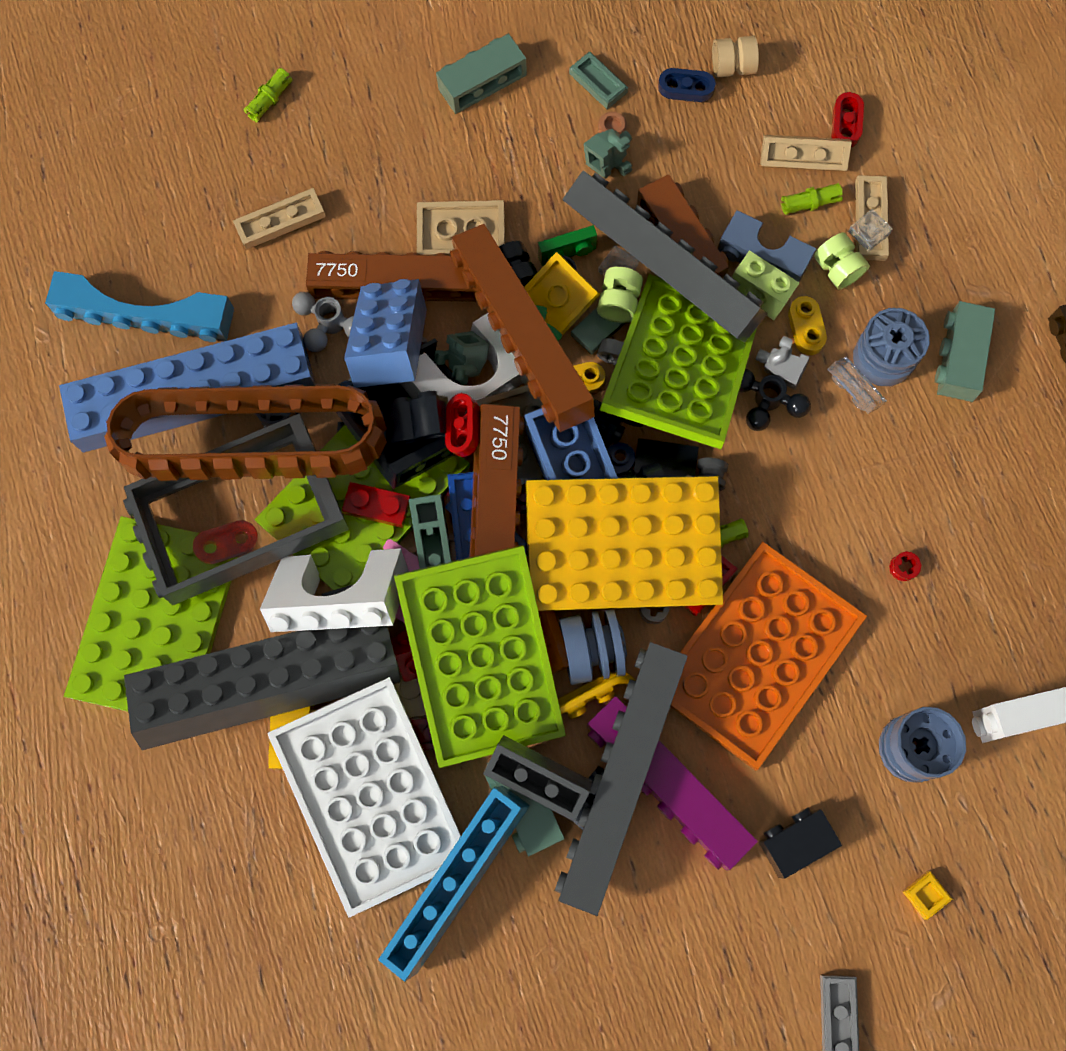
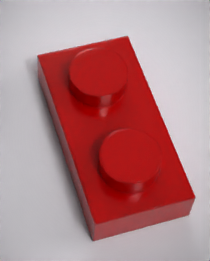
M350 482L342 513L403 528L411 497L410 495Z

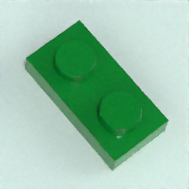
M594 225L538 242V258L541 266H544L556 252L562 256L572 257L576 255L585 256L597 248V233Z

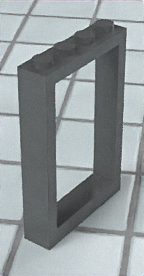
M297 414L206 453L274 452L290 444L294 445L296 452L316 451L300 414ZM316 475L306 476L325 521L180 583L177 581L150 503L205 480L179 478V480L159 481L157 478L149 477L146 480L141 479L124 486L127 498L123 502L128 514L135 518L137 525L133 526V531L137 540L140 543H144L146 552L143 553V559L148 569L154 571L156 580L152 581L158 597L160 599L164 597L171 605L178 604L348 531L349 527L328 478H317Z

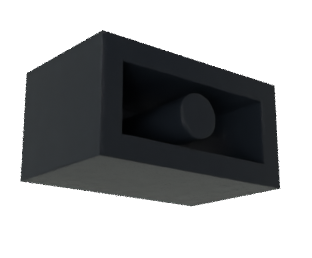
M807 807L791 816L794 822L783 828L781 823L763 832L766 838L758 843L778 878L785 879L842 846L821 809L811 812L810 808Z

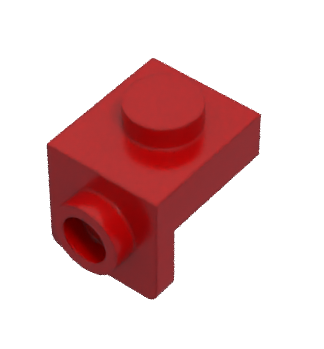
M406 630L397 637L391 638L395 658L404 682L418 678Z

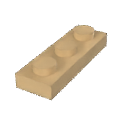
M763 135L760 165L847 171L852 141L850 139Z
M858 175L855 181L856 252H860L866 260L886 261L889 256L887 176Z
M311 188L235 219L233 223L247 250L325 218L326 215L314 188Z

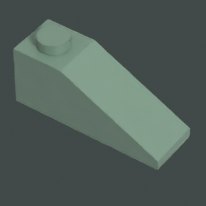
M438 494L409 499L420 569L451 562L452 557L443 496Z

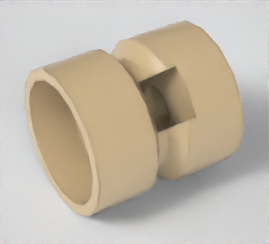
M755 35L739 37L736 42H733L731 38L715 39L713 41L712 64L716 78L733 76L735 71L739 75L757 73L759 52Z

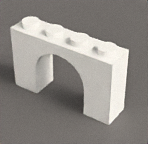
M489 313L472 323L471 331L489 343L487 359L494 370V375L490 380L476 386L457 384L448 379L430 357L423 353L419 356L415 381L399 384L412 399L418 398V393L437 391V395L448 397L449 402L453 396L460 393H465L474 400L483 399L516 389L523 383L528 385L529 380L526 375L521 376L517 371L513 353L508 354L505 351L501 342L502 335L499 330L494 331L487 316Z
M401 548L371 550L360 579L345 591L330 596H315L320 578L312 555L287 556L281 559L260 607L270 632L393 626L400 604L394 575L409 572Z

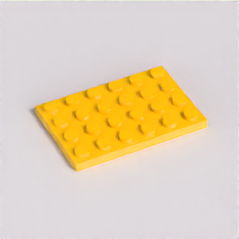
M718 476L526 481L528 567L538 611L723 605Z

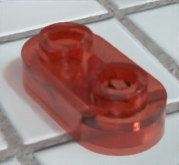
M239 520L199 533L193 541V551L201 562L215 564L253 551L258 543V533L254 525L248 521ZM240 534L248 536V540L243 544L236 541L237 536ZM212 543L217 546L215 552H205L206 545Z

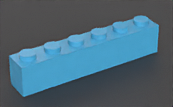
M504 786L492 789L378 961L404 982L419 972L530 807L529 804Z

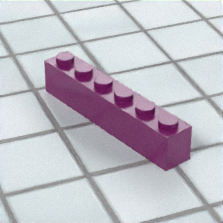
M616 696L587 724V727L591 730L587 735L599 748H602L604 745L606 746L607 742L614 744L618 731L612 729L619 710L625 712L627 708ZM658 741L641 792L646 796L651 793L660 802L657 808L670 821L674 817L683 826L680 832L693 845L699 842L707 851L704 857L717 870L721 867L725 870H731L758 841Z

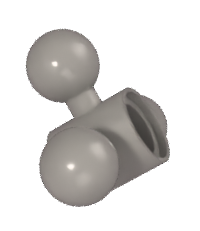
M299 292L293 297L292 307L294 311L303 316L313 313L319 323L317 328L308 330L304 335V345L309 351L320 352L325 349L328 342L326 333L335 334L344 328L346 335L349 337L354 316L344 317L341 306L336 299L324 297L316 302L315 298L308 292ZM328 313H336V315L330 319L324 318V316Z

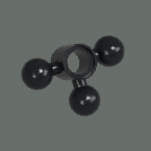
M745 369L739 392L744 393L750 390L756 392L755 401L758 407L749 410L746 415V423L750 429L754 431L766 429L770 423L768 411L778 408L780 404L785 405L788 413L796 418L804 417L809 413L811 409L809 398L801 393L792 396L787 395V386L781 377L769 375L764 377L761 382L755 380L754 374L750 370ZM766 388L774 389L778 396L770 398L765 395L763 390Z

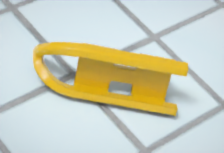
M615 671L610 672L609 679H604L601 675L593 679L592 682H588L558 698L561 714L567 712L571 719L579 717L586 712V703L593 699H596L598 703H604L614 697L613 686L624 683L628 684L630 679L636 680L628 673L625 676L617 677Z

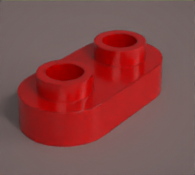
M853 92L842 93L836 99L833 107L831 137L850 139L852 141L851 148L857 145L863 132L864 102L858 94Z
M465 393L453 396L446 406L445 444L450 452L459 457L471 455L479 444V405L476 400Z

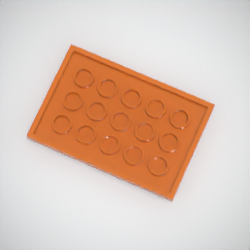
M762 541L724 592L723 605H715L681 650L680 653L688 657L670 707L757 771L864 622L867 615Z

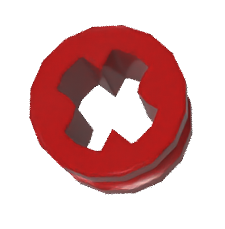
M906 551L892 558L889 569L892 576L897 580L909 581L919 575L922 565L917 555ZM902 559H904V562L909 561L912 564L909 574H907L906 570L902 572L899 569Z

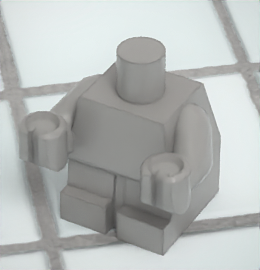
M783 336L779 344L780 349L773 348L771 353L760 349L755 360L765 364L764 371L766 373L781 377L785 381L786 386L796 390L808 365L809 357L801 354L800 357L792 355L793 340Z

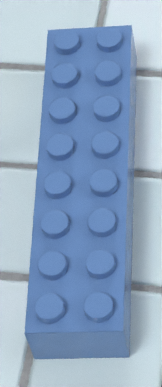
M297 322L59 385L70 441L83 453L106 447L107 443L104 437L107 433L106 421L110 416L111 410L122 398L144 389L178 387V389H189V387L220 388L221 386L252 387L260 385H272L275 387H283L284 385L315 386L311 364L303 341L304 337ZM225 414L163 415L153 417L136 429L131 440Z

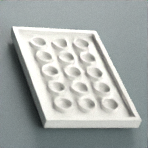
M391 677L267 733L348 918L424 883L435 876L461 837V834Z

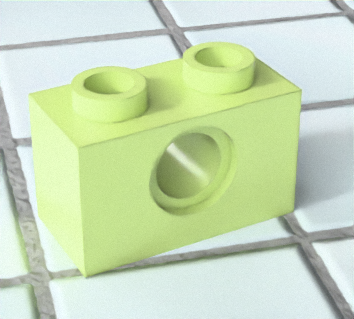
M750 250L732 275V278L741 284L737 290L745 296L750 291L764 303L760 308L768 313L766 316L772 320L776 319L799 285L798 281Z

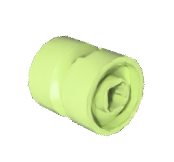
M844 232L831 237L814 254V258L821 268L829 270L828 277L838 290L846 288L857 281L870 267L860 252H854L855 245Z
M616 266L607 269L602 285L603 292H601L597 306V313L608 321L616 323L631 322L638 305L637 298L640 295L643 283L642 275L626 267Z

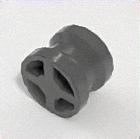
M716 458L699 459L697 468L700 471L696 477L718 476L719 491L724 490L726 481L723 478L724 474L728 471V463Z

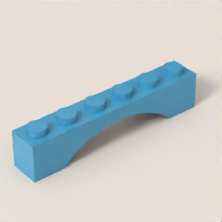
M57 271L53 273L45 302L57 318L65 321H72L74 318L84 320L93 325L108 323L120 329H130V327L141 328L143 331L157 334L159 331L169 332L176 337L196 336L207 342H216V340L227 341L234 313V307L227 296L201 292L165 305L139 306L123 303L101 293L83 275Z

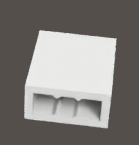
M1066 687L993 704L973 711L972 726L974 732L978 737H981L982 743L1064 724L1066 723Z

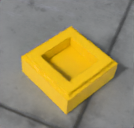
M927 871L902 891L924 920L931 918L953 900L931 871Z

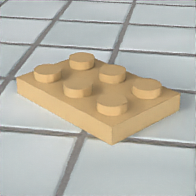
M504 200L417 202V253L433 256L438 253L450 255V251L454 250L451 237L481 224L486 225L498 246L505 244Z

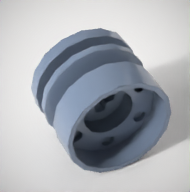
M888 308L878 312L869 320L853 350V363L858 373L866 381L877 386H894L902 383L920 363L930 345L929 331L924 321L915 313L903 308Z
M613 609L605 610V625H601L598 612H592L590 628H585L580 615L559 618V627L566 647L569 664L567 672L571 685L592 682L593 666H599L604 679L610 678V663H613L617 677L626 675V643L622 626L619 624Z
M922 707L892 719L883 728L879 738V754L884 766L893 776L905 782L920 783L951 774L962 764L966 753V737L961 725L951 714L934 707Z

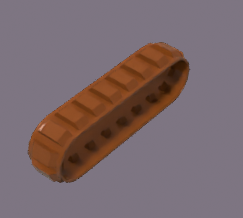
M316 384L315 386L284 385L283 387L260 385L252 387L221 386L220 388L189 387V389L164 387L144 389L122 398L111 410L110 416L106 421L107 433L104 436L109 453L128 473L145 480L149 477L157 478L159 481L179 480V478L210 480L211 477H220L222 480L241 479L242 477L273 479L274 476H284L286 479L305 478V476L316 475L317 478H336L337 475L349 474L351 476L368 469L367 467L375 459H379L387 443L383 434L387 427L377 401L369 400L366 391L350 385L347 387L335 384ZM348 411L364 415L361 418L365 427H368V431L359 442L347 449L337 451L142 454L139 452L134 454L129 452L132 448L131 438L136 429L150 418L163 415Z

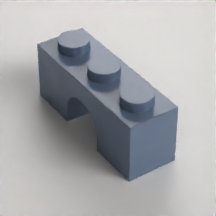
M736 210L720 239L719 252H724L729 261L741 263L750 250L800 282L813 258L816 248L789 236L785 245L775 250L767 249L758 240L763 222Z

